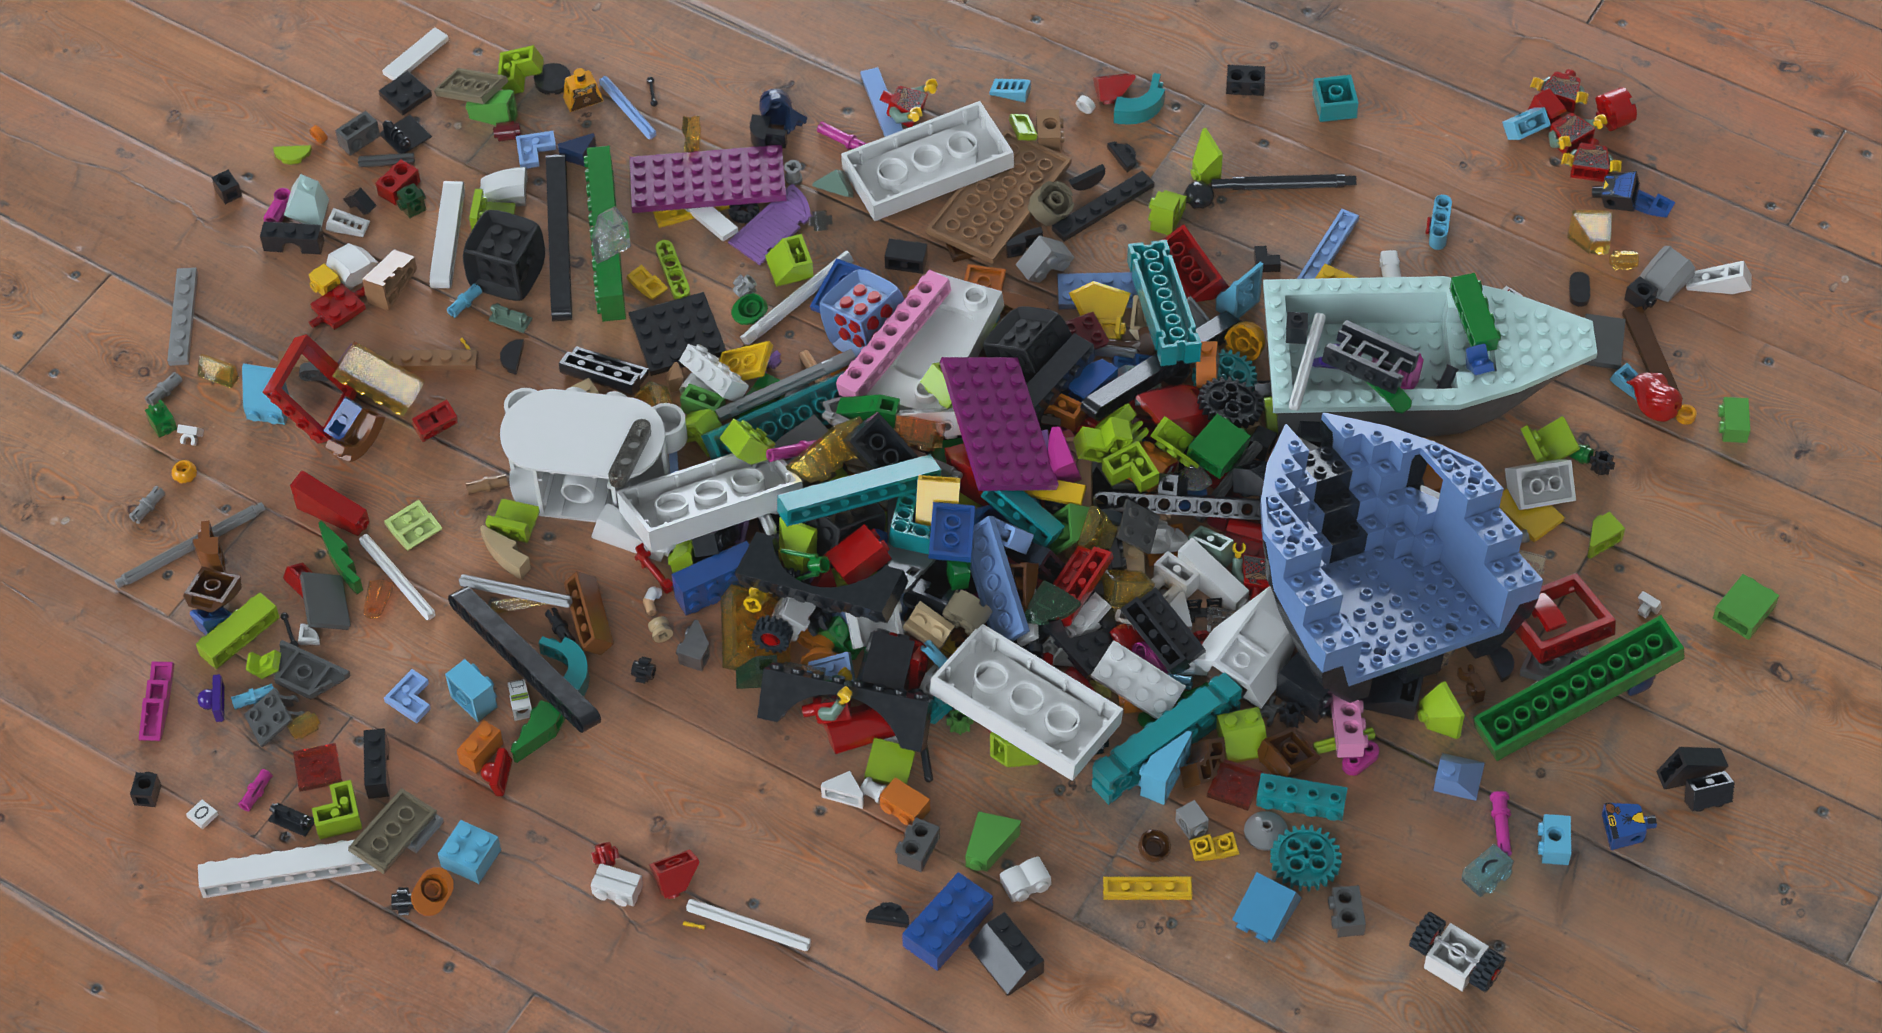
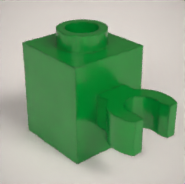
M158 400V404L154 406L150 404L145 412L150 425L158 437L161 438L177 430L174 417L162 400Z

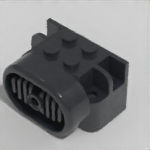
M937 559L917 579L909 591L904 594L903 603L908 607L906 621L920 601L945 618L942 615L943 610L956 591L951 589L948 581L947 560ZM911 570L909 575L914 576L917 572ZM970 573L968 588L958 589L959 592L964 590L972 594L977 591L972 573Z

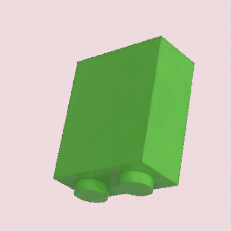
M1742 574L1716 606L1713 619L1749 640L1774 610L1779 595L1772 589L1759 584L1755 579Z

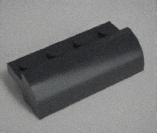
M577 346L572 352L567 351L559 362V371L562 374L581 380L589 378L594 384L633 396H637L640 393V386L649 375V368Z
M1156 587L1140 599L1138 597L1134 598L1120 609L1171 674H1179L1190 668L1189 664L1206 652L1203 645Z

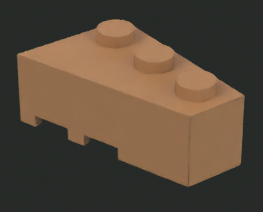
M393 250L362 279L368 304L387 311L390 310L417 270L414 256Z

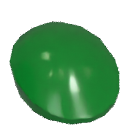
M747 294L735 302L731 315L735 322L741 325L754 324L764 317L768 304L759 294Z

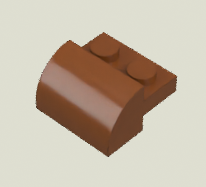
M201 521L198 539H193L201 567L225 573V557L218 536H214L210 521Z

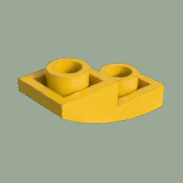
M1233 832L1213 838L1209 834L1189 840L1195 861L1216 860L1239 855Z

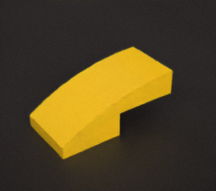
M642 264L627 274L626 279L651 300H654L668 290V287L656 275L652 276Z

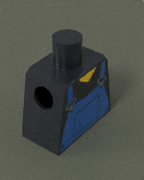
M1637 171L1605 176L1603 186L1592 187V197L1602 198L1606 209L1634 211L1640 187Z

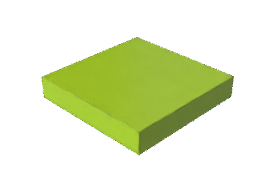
M874 738L864 779L870 777L874 782L889 785L896 777L907 784L916 751L900 748L899 743Z

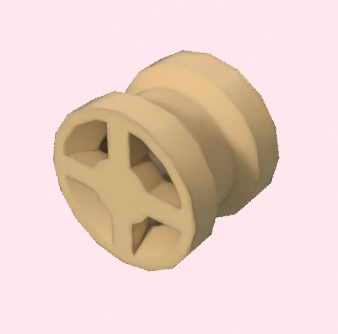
M656 617L648 624L649 630L653 632L652 638L655 642H665L673 635L672 628L668 626L669 621L666 617Z

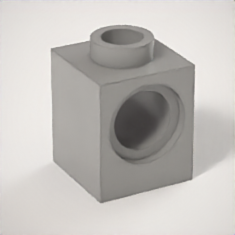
M1195 800L1176 809L1175 821L1189 840L1201 837L1208 831L1209 819Z

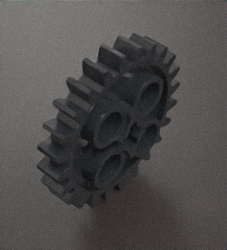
M1220 377L1219 381L1213 378L1212 382L1207 381L1206 385H1202L1198 394L1197 403L1199 404V409L1203 410L1202 415H1208L1207 420H1212L1216 414H1219L1229 419L1238 428L1243 426L1247 429L1249 424L1254 426V423L1259 421L1263 411L1262 397H1257L1259 392H1252L1253 386L1246 387V382L1240 384L1239 379H1236L1234 382L1230 377H1228V380Z

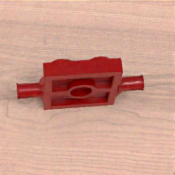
M341 283L310 304L311 308L318 316L309 321L310 326L314 329L323 322L335 330L366 310L365 304L359 299L365 295L364 286L353 292Z

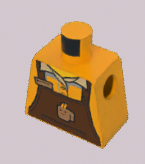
M578 68L574 71V75L565 78L563 99L570 112L603 102L602 95L591 71Z

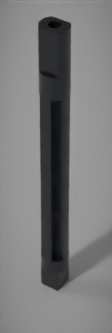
M1345 174L1232 177V179H1211L1212 189L1232 188L1233 190L1345 187V185H1357L1356 176H1345Z

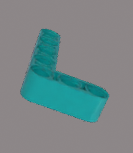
M917 492L899 496L888 538L889 544L896 548L929 554L931 526L912 522L916 510Z

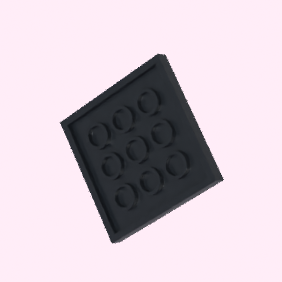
M704 292L628 312L651 376L668 372L674 362H677L680 368L685 367L679 360L688 344L697 346V344L702 345L708 349L707 352L717 358L721 357L722 352L727 351Z

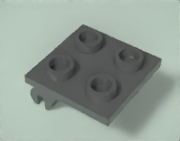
M273 688L244 714L261 747H264L290 723L302 722L300 717L307 718L305 711L293 712L286 709V707L294 706L293 701L299 702L296 695L283 696L279 694L276 688Z

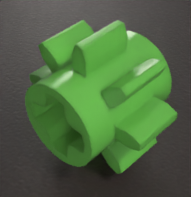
M950 710V717L946 718L947 725H950V732H956L959 735L966 731L970 732V725L973 724V719L960 711Z

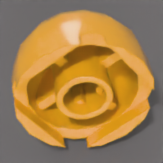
M1239 322L1231 327L1225 335L1227 351L1229 352L1232 349V354L1234 355L1239 351L1240 357L1247 356V361L1257 359L1266 346L1264 331L1254 322Z

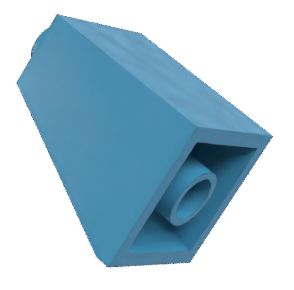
M1256 872L1232 920L1237 923L1236 928L1246 933L1249 930L1257 933L1256 938L1265 943H1268L1269 940L1275 943L1302 897L1297 892Z

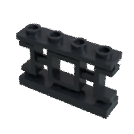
M1346 320L1342 325V329L1338 331L1336 339L1341 345L1339 347L1332 343L1326 345L1322 362L1392 394H1396L1403 380V375L1398 374L1400 370L1409 374L1413 372L1420 353ZM1365 353L1378 359V361L1374 363L1361 356Z

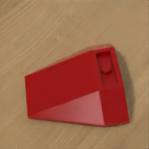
M1160 386L1136 396L1140 407L1151 415L1152 421L1156 425L1165 416L1193 436L1194 439L1211 421L1207 420L1208 415H1202L1203 410L1199 409L1197 400L1200 390L1196 386Z

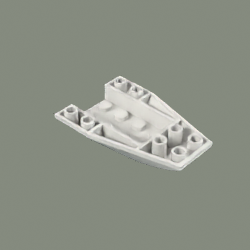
M1271 587L1266 588L1215 627L1202 644L1206 652L1195 659L1193 663L1206 672H1209L1212 666L1223 673L1225 672L1231 679L1247 689L1244 698L1261 709L1277 688L1278 673L1290 661L1295 648V644L1278 611Z

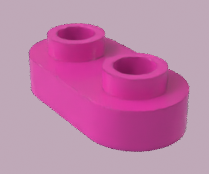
M1368 740V748H1364L1363 757H1343V771L1351 776L1363 772L1378 759L1379 746L1375 742Z

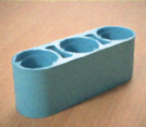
M1444 194L1435 197L1429 245L1435 250H1441L1446 246L1452 199Z

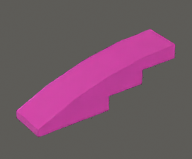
M151 662L150 680H147L146 696L143 698L139 741H161L172 688L173 662Z

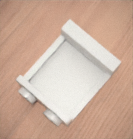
M900 600L888 623L880 621L876 623L868 618H857L845 612L853 649L867 646L870 633L877 631V628L896 634L907 633L903 629L905 622L900 619L899 613L902 612Z

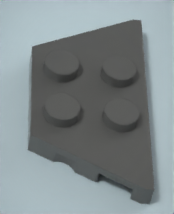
M284 640L280 641L281 658L279 670L275 672L274 680L276 684L311 700L351 676L350 671Z

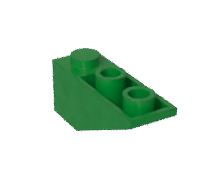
M881 394L841 397L836 413L848 419L864 422L879 412L888 424L895 428L897 423L896 414L900 411V399Z
M540 700L537 707H533L528 723L522 726L519 739L515 740L511 747L515 763H518L557 736L566 719L550 703Z

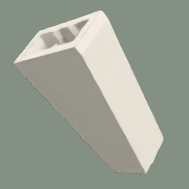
M606 503L597 519L591 537L637 554L635 547L641 543L644 544V542L619 512V508ZM644 544L645 550L647 552L650 551L648 547ZM671 551L651 552L649 558L661 562L664 555L668 557Z
M1189 539L1178 550V558L1200 573L1198 590L1210 598H1222V607L1232 614L1249 602V590L1195 539Z

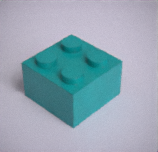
M1351 75L1314 79L1312 95L1319 122L1357 118L1359 102Z

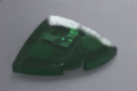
M1044 580L1032 597L1026 609L1025 617L1027 623L1049 624L1048 619L1053 620L1059 617L1062 620L1074 613L1082 604L1066 591Z

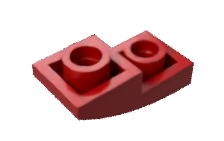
M1545 593L1539 594L1537 604L1532 612L1534 619H1540L1546 632L1564 627L1567 621L1556 604Z

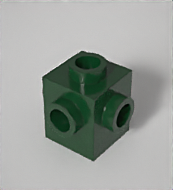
M414 183L397 191V205L401 211L405 212L409 219L426 211L424 202L426 196L423 190L418 189Z

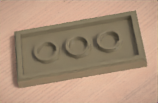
M457 68L434 89L436 96L485 104L508 82V79L503 75Z
M401 788L348 847V851L384 874L436 816L437 810Z

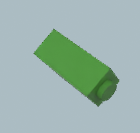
M499 90L485 104L468 101L466 103L469 119L496 125L499 122H515L518 117L514 90Z
M978 811L965 856L966 867L974 871H988L1020 836L1021 820Z

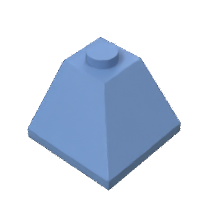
M1442 753L1433 791L1476 801L1485 762Z

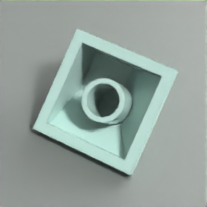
M300 174L292 186L284 215L303 224L321 225L322 227L329 198L319 181Z

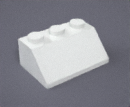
M1557 459L1505 468L1507 489L1519 510L1576 501L1572 460Z

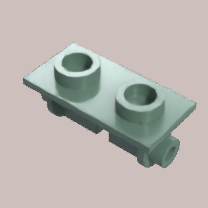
M496 303L491 305L490 311L493 313L488 320L524 333L533 318L527 316L524 312L520 313L509 310Z

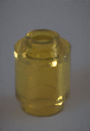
M1613 250V254L1609 255V265L1613 266V270L1633 269L1639 265V254L1633 250Z
M307 711L294 718L287 725V728L294 740L298 738L303 739L319 730L318 725L321 723L315 713L311 714Z

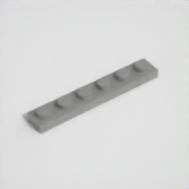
M177 268L167 359L169 366L189 365L198 277L197 268Z

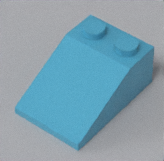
M1259 262L1238 281H1234L1226 291L1221 292L1217 296V312L1221 314L1227 311L1239 319L1260 302L1262 262Z
M243 364V408L247 419L269 422L271 424H286L288 417L262 393L276 368ZM285 382L282 389L289 395Z
M1187 731L1151 755L1147 763L1142 764L1139 771L1141 778L1138 784L1141 787L1140 796L1162 805L1166 803L1181 774L1180 767L1186 764L1191 754V731Z

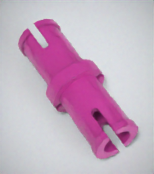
M261 769L254 782L248 785V791L238 803V806L249 812L258 797H262L264 794L263 790L273 775L269 771Z

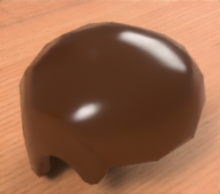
M1150 829L1139 838L1138 849L1140 855L1146 861L1160 862L1170 854L1171 843L1169 837L1164 832Z

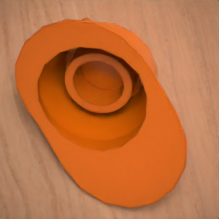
M440 867L426 870L421 875L411 894V902L414 909L425 916L438 914L445 906L454 889L452 876Z

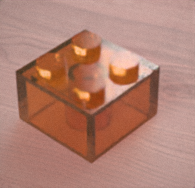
M897 415L894 430L909 447L918 445L919 450L935 451V448H942L946 423Z

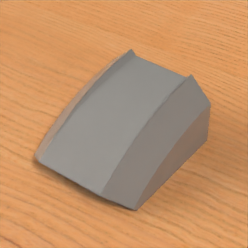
M1664 246L1646 266L1640 277L1658 288L1656 298L1669 302L1695 276V266L1690 259L1678 253L1671 246Z

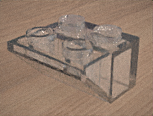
M616 207L598 215L592 234L597 264L631 247L628 221Z

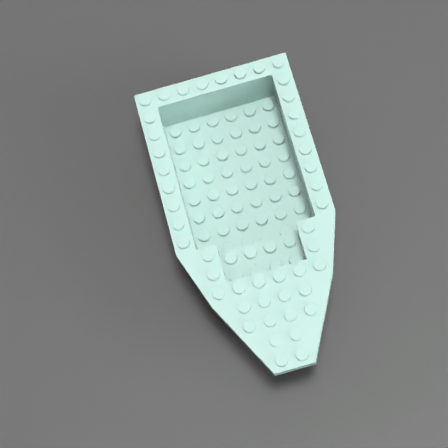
M1450 277L1263 280L1273 413L1277 414L1278 439L1286 424L1296 434L1300 421L1321 422L1322 413L1386 425L1419 437L1464 433L1501 417L1568 370L1597 357V347L1593 321L1506 290L1482 285L1483 296H1486L1488 299V309L1494 315V325L1500 331L1501 340L1498 342L1497 350L1487 351L1489 359L1494 364L1495 371L1474 375L1466 368V348L1470 347L1449 289ZM1287 312L1308 313L1306 343L1314 315L1316 313H1323L1325 315V323L1315 358L1323 357L1324 348L1329 343L1341 345L1336 339L1338 331L1342 329V325L1346 320L1419 352L1424 360L1419 382L1414 389H1403L1412 400L1411 408L1403 414L1397 413L1365 381L1339 369L1312 366L1301 407L1298 411L1290 410L1289 402L1306 344L1285 343ZM1365 353L1361 356L1369 361L1372 360V357ZM1447 364L1459 369L1451 384L1452 388L1436 389L1437 380L1440 381Z

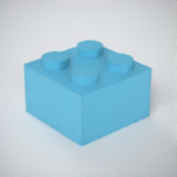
M464 659L445 674L451 698L477 722L497 708V695L493 689V681L488 676L484 677L474 663L470 664Z
M460 820L439 851L438 857L442 868L479 884L500 853L501 846L498 836Z

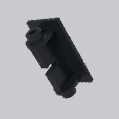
M273 803L270 807L272 815L268 819L269 822L304 837L307 836L315 824L313 817L280 803Z

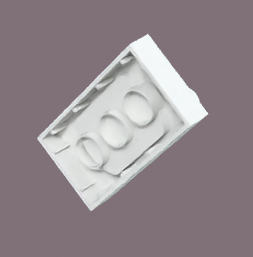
M980 101L841 154L842 169L874 221L1014 168V153Z
M940 274L949 279L951 286L950 294L867 395L881 394L899 398L900 410L945 408L939 404V400L933 394L925 390L920 381L932 363L940 362L941 357L979 356L985 339L992 331L1004 307L1002 291Z
M732 453L618 490L617 498L619 512L651 552H668L673 550L678 543L769 513L779 514L777 512V495L802 489L803 484L802 480L782 459L773 462L765 460L750 465Z
M984 624L972 632L931 678L930 694L1072 781L1121 725L1123 708Z

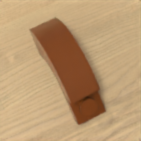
M362 409L348 434L341 439L328 440L326 448L332 450V454L348 462L356 461L375 442L386 417L371 409Z

